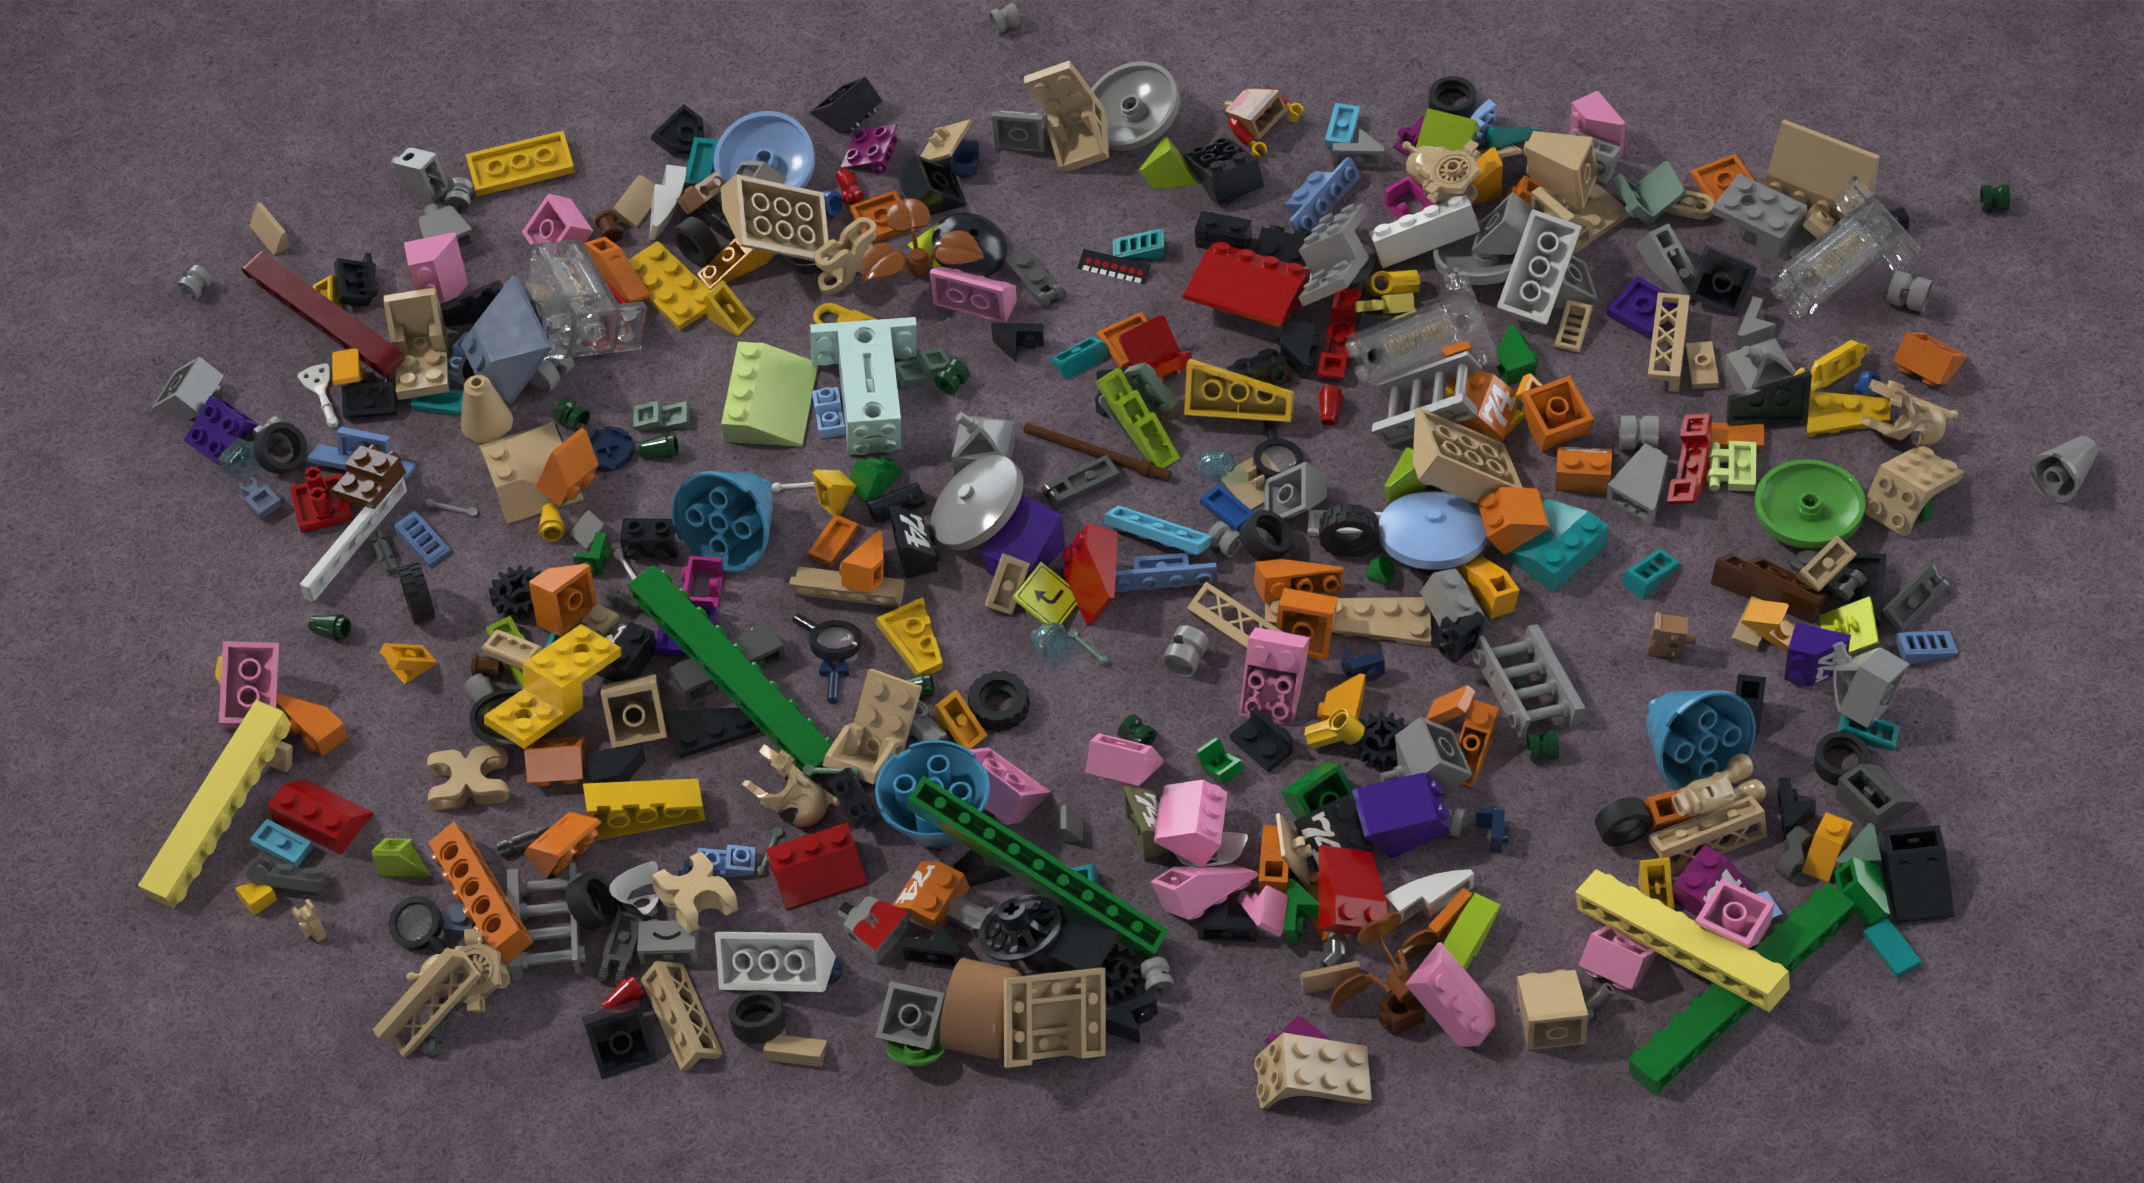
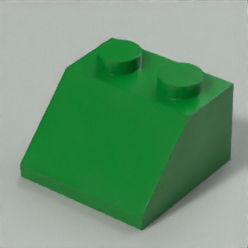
M1323 762L1281 791L1289 809L1297 819L1349 793L1355 804L1352 793L1353 788L1338 763Z

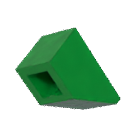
M1514 324L1509 325L1496 352V369L1504 383L1508 386L1521 382L1523 376L1530 373L1536 377V366L1539 365L1535 352L1529 350L1524 334L1522 332L1519 333Z
M882 456L880 459L868 457L865 460H856L849 478L857 485L853 494L866 501L877 498L879 495L882 496L904 470L896 466V461Z
M1852 857L1834 871L1838 890L1855 903L1854 913L1866 927H1871L1890 915L1880 865Z

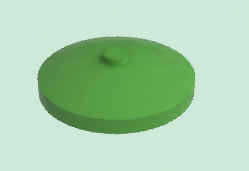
M1804 459L1790 461L1770 470L1757 486L1754 508L1760 525L1775 539L1793 547L1822 549L1836 535L1843 541H1846L1855 534L1863 522L1866 503L1862 487L1846 470L1828 462Z

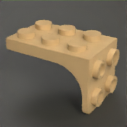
M1917 446L1880 465L1865 499V514L1898 534L1906 536L1911 532L1925 504L1935 494L1958 483L1962 479L1964 471L1957 468L1954 462L1935 455L1934 451L1930 448Z
M1283 1032L1260 1052L1255 1059V1070L1258 1074L1256 1094L1259 1099L1260 1108L1268 1109L1279 1100L1295 1096H1312L1356 1104H1368L1371 1101L1367 1046Z

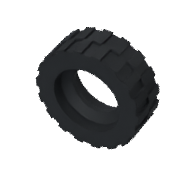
M1339 504L1336 507H1331L1328 511H1324L1322 518L1320 517L1319 520L1320 545L1326 552L1334 556H1366L1367 553H1371L1378 546L1379 519L1371 509L1362 507V505ZM1350 527L1359 529L1363 532L1353 535L1341 534L1336 530Z
M420 562L398 567L403 593L414 625L435 619L432 600Z
M991 671V673H985L979 679L977 678L969 688V708L985 730H994L995 732L1011 730V728L1020 725V722L1024 721L1026 714L1029 713L1030 701L1027 685L1014 673ZM1003 691L1012 697L1013 702L1007 710L990 711L985 705V700L991 693Z

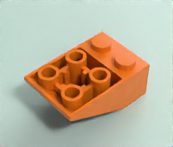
M568 812L529 845L524 855L545 878H548L552 873L557 877L569 866L568 864L573 860V856L578 859L590 848L589 846L594 842L593 839L599 834L596 830L601 821L589 816Z

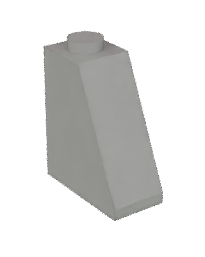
M1645 443L1608 483L1607 500L1652 525L1655 521L1666 475L1668 456L1661 450Z

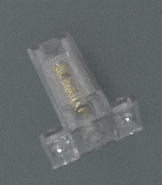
M1856 175L1846 183L1834 200L1838 210L1847 216L1783 265L1769 284L1773 295L1785 303L1789 308L1790 314L1795 319L1803 323L1820 312L1885 259L1889 262V266L1894 272L1899 270L1910 273L1926 254Z
M580 239L531 244L526 288L543 316L542 328L552 346L551 351L544 360L641 350L647 310L645 303L618 304Z
M1463 264L1453 265L1444 269L1446 275L1443 276L1445 285L1454 294L1346 336L1348 342L1345 343V347L1350 358H1355L1358 367H1355L1354 370L1360 383L1364 382L1365 386H1374L1443 359V347L1468 340L1470 347L1474 346L1475 349L1471 350L1472 355L1482 365V368H1492L1501 364ZM1459 315H1462L1464 318V324L1461 328L1458 327L1456 322ZM1371 349L1376 353V359L1372 363L1369 362L1367 357Z

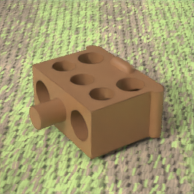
M715 171L694 187L690 186L687 188L685 193L676 200L688 215L695 209H701L705 202L721 192V186L726 182L718 171Z
M1656 612L1649 635L1647 656L1681 658L1685 644L1695 645L1696 635L1687 634L1688 617L1665 615Z

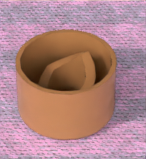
M961 958L954 968L944 1000L940 1024L941 1047L993 1060L1003 1058V978L1020 977L1021 974L1013 968Z

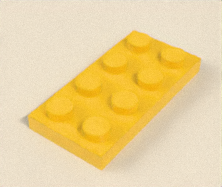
M564 131L465 154L477 197L575 173Z
M659 241L629 259V262L650 293V297L646 299L679 331L707 313L704 296L711 290Z

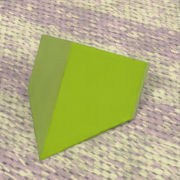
M1167 136L1163 137L1138 170L1154 189L1198 185L1183 156Z
M1406 447L1384 485L1386 502L1390 503L1405 495L1425 491V484L1417 478L1413 465V449Z
M385 838L372 849V858L378 876L432 877L413 848L412 839Z

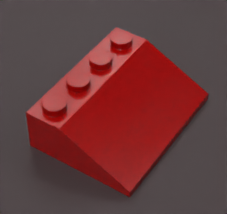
M1214 242L1205 251L1183 294V299L1281 327L1302 304L1298 297L1304 291V285L1310 280L1311 270L1303 268L1302 265L1297 263L1289 264L1279 261L1273 256L1264 257L1248 249L1240 250L1230 247L1229 244L1224 242Z

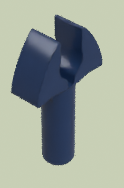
M824 660L819 668V675L828 678V703L834 704L838 702L839 680L843 676H850L845 660L839 661L840 665L835 671L831 668V661Z

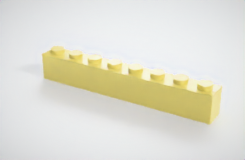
M255 700L138 884V887L146 897L173 909L178 902L185 898L191 882L199 876L202 865L208 855L214 852L217 841L222 833L229 828L232 817L237 809L241 808L245 803L246 795L251 787L258 782L261 771L266 763L274 757L276 747L287 736L291 723L284 711Z
M1596 869L1575 892L1577 908L1584 914L1768 1012L1774 1008L1790 989L1789 972L1781 964L1773 963L1762 957L1758 952L1748 950L1723 936L1695 924V921L1688 918L1684 913L1674 911L1665 906L1660 900L1652 899L1642 894L1637 888L1621 883L1610 874H1604Z

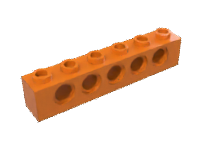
M453 821L428 842L434 852L431 854V857L439 867H443L442 876L451 886H454L452 893L460 903H464L463 912L476 924L473 929L481 930L482 940L486 941L485 945L501 952L500 959L508 964L529 947L533 940L470 834Z

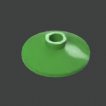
M940 1038L932 1050L890 1041L886 1045L887 1054L892 1060L908 1066L931 1064L939 1060L945 1052V1049L941 1047Z

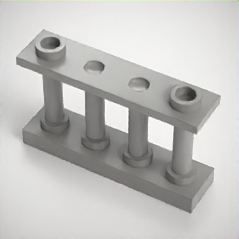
M1466 351L1379 381L1378 387L1390 398L1388 416L1385 420L1373 423L1372 432L1385 445H1393L1414 438L1415 411L1418 407L1455 423L1476 417L1478 408L1466 396L1467 377L1469 374L1481 371L1482 365ZM1456 379L1455 396L1443 399L1445 383ZM1434 387L1432 404L1421 407L1423 390ZM1411 395L1410 411L1399 414L1400 398Z
M1538 624L1527 627L1522 642L1490 648L1484 635L1478 637L1472 652L1473 660L1476 665H1479L1507 715L1511 728H1514L1519 738L1525 737L1530 722L1560 715L1564 718L1568 727L1580 723L1585 706ZM1525 653L1532 662L1502 669L1497 658ZM1536 673L1544 684L1514 690L1508 679ZM1548 694L1556 705L1526 711L1520 700Z
M569 863L570 877L526 882V879L521 880L518 869L507 870V898L522 923L524 920H528V917L571 913L567 902L527 906L526 903H523L522 897L527 896L528 893L566 889L568 883L583 875L577 872L575 863ZM571 914L570 926L527 930L533 941L571 937L572 950L528 954V952L522 951L509 962L512 980L524 979V969H529V966L572 961L575 973H581V963H586L585 946H581L580 924Z

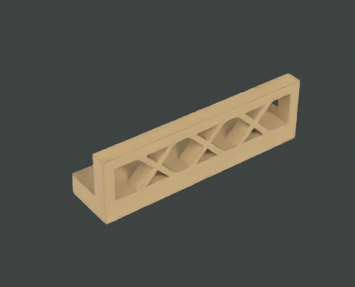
M1658 293L1648 379L1669 381L1668 391L1679 392L1690 295ZM1662 303H1678V307L1668 312L1662 306ZM1669 321L1675 328L1665 332L1660 325ZM1667 341L1673 348L1663 353L1657 346ZM1664 361L1670 367V372L1656 371L1654 367Z
M799 566L796 577L790 578L789 585L794 595L898 608L901 606L905 587L903 579L883 577V583L872 593L842 587V576L839 574V571Z
M1205 582L1187 607L1194 617L1246 651L1249 635L1245 633L1244 624L1257 622L1259 628L1264 629L1265 627L1268 630L1283 632L1208 582ZM1210 591L1216 595L1217 606L1206 608L1200 603ZM1236 608L1239 619L1227 622L1224 620L1223 610Z
M1750 795L1712 812L1701 814L1649 835V843L1657 852L1659 858L1681 854L1676 862L1670 864L1671 874L1686 869L1697 855L1693 852L1702 844H1707L1708 847L1723 855L1766 838L1765 811L1754 797ZM1757 823L1758 830L1749 834L1745 833L1749 826ZM1733 834L1728 842L1719 843L1725 835Z
M446 948L373 1028L374 1033L378 1038L391 1040L402 1057L409 1056L482 975L464 951ZM464 966L470 975L462 984H458V972ZM443 988H449L448 1000L444 1004H439V993ZM425 1008H430L429 1021L426 1024H420L422 1011ZM407 1028H412L411 1040L405 1045L400 1036Z
M655 961L641 978V981L680 1070L687 1071L692 1069L700 1058H720L723 1052L683 963ZM670 972L676 973L679 981L673 978L670 975ZM679 993L688 999L690 1005L681 999ZM690 1017H692L694 1020H696V1021L698 1022V1024H699L700 1027H698L696 1024H694V1023L690 1020ZM699 1039L705 1042L709 1048H703Z

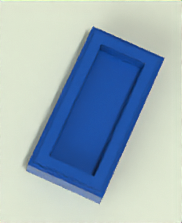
M1220 484L1200 498V504L1226 523L1233 531L1240 532L1241 526L1254 513Z

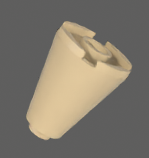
M483 375L470 377L464 384L461 413V430L463 434L473 440V442L481 444L503 438L511 430L513 424V416L510 409L487 377Z

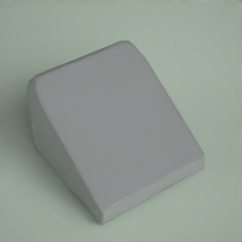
M588 510L570 532V536L585 550H588L592 547L595 532L606 533L607 535L605 524Z
M1062 805V842H1083L1082 817L1067 805Z

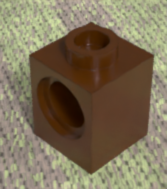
M1392 994L1380 1000V1013L1377 1016L1381 1026L1385 1030L1389 1028L1392 1034L1396 1036L1424 1022L1425 1007L1416 997L1405 1003H1400L1395 994ZM1402 1011L1404 1014H1396L1395 1012Z

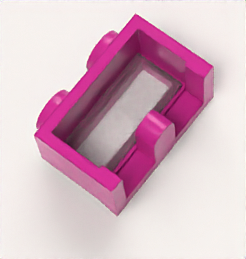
M1409 176L1384 189V205L1398 220L1404 215H1413L1421 212L1430 205H1439L1428 200L1422 185L1415 183Z
M690 556L688 566L683 567L682 581L684 586L682 589L689 595L690 602L695 607L718 608L725 573L722 558Z

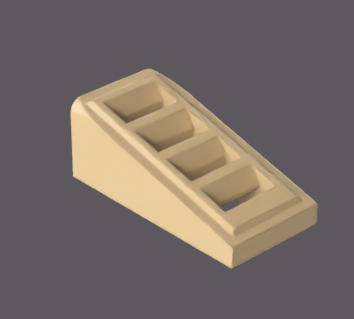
M1567 300L1554 348L1580 353L1592 316L1593 305ZM1570 314H1571V315L1583 317V320L1571 318V317H1569V316H1570ZM1567 322L1581 325V328L1568 326ZM1569 331L1578 333L1579 336L1577 337L1569 334H1564V332ZM1562 339H1567L1575 341L1577 343L1576 345L1563 343L1561 341Z

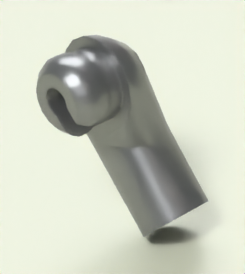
M1328 933L1327 941H1330L1331 952L1320 961L1324 968L1338 965L1347 957L1348 942L1344 933Z
M1604 983L1585 1002L1588 1012L1587 1024L1595 1023L1598 1020L1599 1014L1597 1012L1615 994L1616 991L1612 985Z

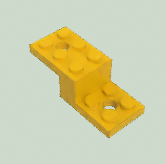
M580 624L522 663L524 689L484 715V724L525 749L583 709L582 683L621 657V647Z

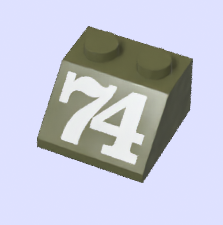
M1130 785L1124 786L1125 817L1144 861L1171 853L1172 851L1154 842L1160 803L1157 792Z

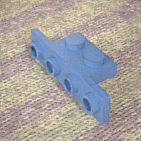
M1346 157L1333 172L1316 171L1311 173L1307 177V181L1293 192L1286 206L1288 210L1296 212L1289 220L1294 232L1298 230L1310 234L1311 230L1320 223L1319 220L1327 215L1360 179L1361 175L1351 157Z
M340 427L337 431L338 448L318 444L309 454L308 462L348 471L344 463L360 445L368 448L372 444L378 447L382 453L387 454L391 451L390 436ZM401 461L406 470V474L403 476L404 481H406L415 470V463Z
M1187 553L1133 557V570L1116 571L1115 592L1142 589L1153 590L1166 587L1179 588L1190 585L1203 586L1205 582L1214 584L1218 582L1217 564L1189 565Z

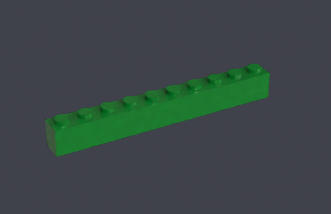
M653 564L628 584L630 597L780 750L782 749L795 759L793 763L796 764L800 771L803 772V767L808 764H812L816 768H826L822 765L826 753L834 743L833 740L828 736L824 738L818 732L819 729L811 718L806 719L800 713L798 705L792 699L787 700L781 694L780 687L773 680L769 682L763 676V671L757 663H750L745 658L742 648L736 643L732 644L727 639L724 630L719 625L714 626L708 620L707 613L700 606L696 608L690 602L691 599L684 589H677L665 570L660 571ZM814 773L813 775L807 777H809L811 780H814L821 773Z
M924 775L908 798L905 805L906 809L1057 904L1119 931L1122 935L1118 942L1143 958L1151 959L1167 935L1169 929Z
M1828 882L1821 890L1819 888L1815 889L1802 907L1796 906L1784 923L1776 924L1769 932L1768 937L1757 945L1752 946L1750 950L1758 952L1762 957L1773 963L1781 964L1791 974L1853 918L1855 903ZM1712 982L1709 990L1703 995L1698 994L1695 996L1689 1008L1683 1013H1676L1663 1031H1656L1643 1049L1638 1048L1631 1054L1628 1074L1655 1096L1755 1005Z

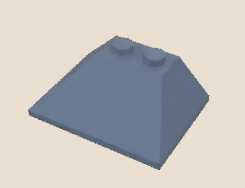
M512 275L461 343L475 375L487 377L501 398L511 404L552 349L518 277Z

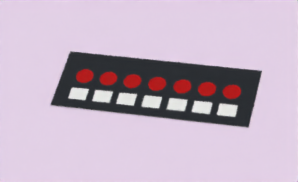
M1083 249L1077 269L1146 284L1152 265Z

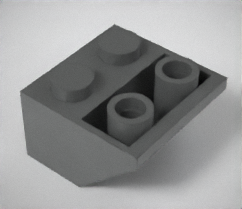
M1859 764L1838 779L1836 798L1865 826L1869 822L1873 824L1876 834L1918 805V802L1880 765Z

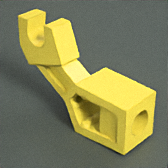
M1413 293L1381 296L1382 300L1355 302L1356 312L1382 310L1383 314L1415 311Z

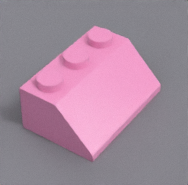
M455 232L404 242L408 267L415 291L435 287L439 303L441 304L458 297L468 286Z
M946 267L934 268L930 271L934 305L1001 323L1007 322L1017 302L1015 285Z
M223 641L219 724L222 729H238L255 700L276 708L279 643Z
M991 748L970 749L982 766H985L989 777L990 793L984 810L993 813L998 822L1004 825L1021 823L1051 794V791Z
M1205 780L1164 785L1161 789L1154 842L1204 867L1221 846L1227 792L1218 785L1211 784Z
M1442 942L1438 943L1405 985L1456 1045L1460 1047L1479 1046L1495 1026V1005Z

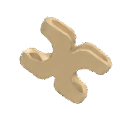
M866 217L858 218L842 231L838 242L834 239L829 240L815 252V264L823 270L818 277L819 290L823 294L834 295L854 281L856 272L862 274L861 262L863 255L868 248L873 246L871 242L877 237V227L873 220ZM863 228L869 229L862 235H858L859 230ZM830 257V260H823V258ZM833 277L837 279L834 285H825Z
M489 745L475 747L470 751L467 758H464L460 751L457 750L439 751L430 754L427 758L429 772L433 776L445 775L451 778L445 784L430 789L428 805L433 810L457 809L465 805L468 797H472L475 803L479 805L506 802L509 799L507 784L501 779H487L485 775L494 769L506 767L508 762L507 750Z
M702 852L689 856L692 860L691 871L686 875L674 876L665 869L652 874L653 887L656 894L666 907L677 909L676 920L687 933L700 929L698 913L702 910L709 908L718 909L724 915L738 911L737 899L733 889L724 878L713 876V864Z

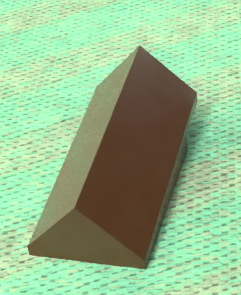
M1733 554L1717 558L1711 579L1712 585L1748 599L1753 596L1764 601L1786 603L1789 606L1785 614L1811 624L1815 622L1833 593L1823 588L1817 592L1800 581L1796 574L1761 556L1748 561Z

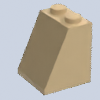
M1533 131L1529 141L1525 142L1523 150L1524 156L1527 157L1528 161L1526 167L1527 176L1546 186V190L1558 194L1566 201L1567 205L1583 210L1598 177L1593 137Z
M656 674L601 685V698L612 748L667 737Z
M1559 969L1550 973L1538 974L1531 972L1517 976V995L1527 1050L1586 1044L1588 1012L1576 970L1567 971Z

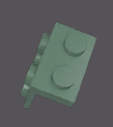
M1668 161L1661 163L1636 185L1622 173L1613 179L1618 188L1616 194L1627 204L1624 207L1627 213L1633 219L1638 217L1647 226L1686 195V189L1673 166Z
M1146 362L1129 366L1123 373L1132 390L1139 392L1150 413L1154 412L1157 414L1158 412L1170 410L1178 403L1172 396V391L1163 385L1156 376V371L1150 365H1147ZM1102 394L1098 400L1099 404L1127 438H1131Z

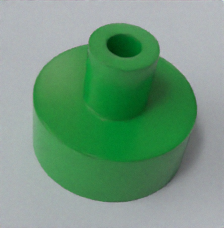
M1383 555L1370 561V570L1366 571V577L1369 581L1375 580L1380 585L1391 582L1395 577L1393 565Z

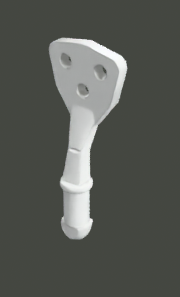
M326 363L311 366L300 372L298 379L306 389L318 395L327 425L330 428H336L339 425V419L336 417L333 404L329 401L326 393L331 380L330 367Z

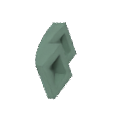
M942 348L919 351L917 359L895 362L896 379L902 388L914 386L935 377L939 371H944L946 364L950 360Z
M659 401L634 406L633 427L638 431L690 428V406L687 401L663 407Z

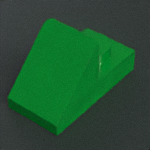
M1288 879V901L1283 931L1288 943H1300V934L1305 933V918H1319V903L1294 879Z

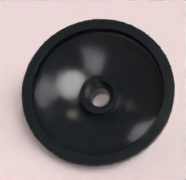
M964 212L947 216L935 227L931 238L932 250L936 244H941V238L946 233L964 231L974 236L983 253V259L963 264H944L936 259L941 267L957 269L965 273L987 278L997 272L1004 264L1008 251L1007 241L1000 228L991 220L978 214Z
M522 689L495 691L482 697L474 704L470 711L469 723L472 732L478 739L499 748H521L485 725L484 715Z

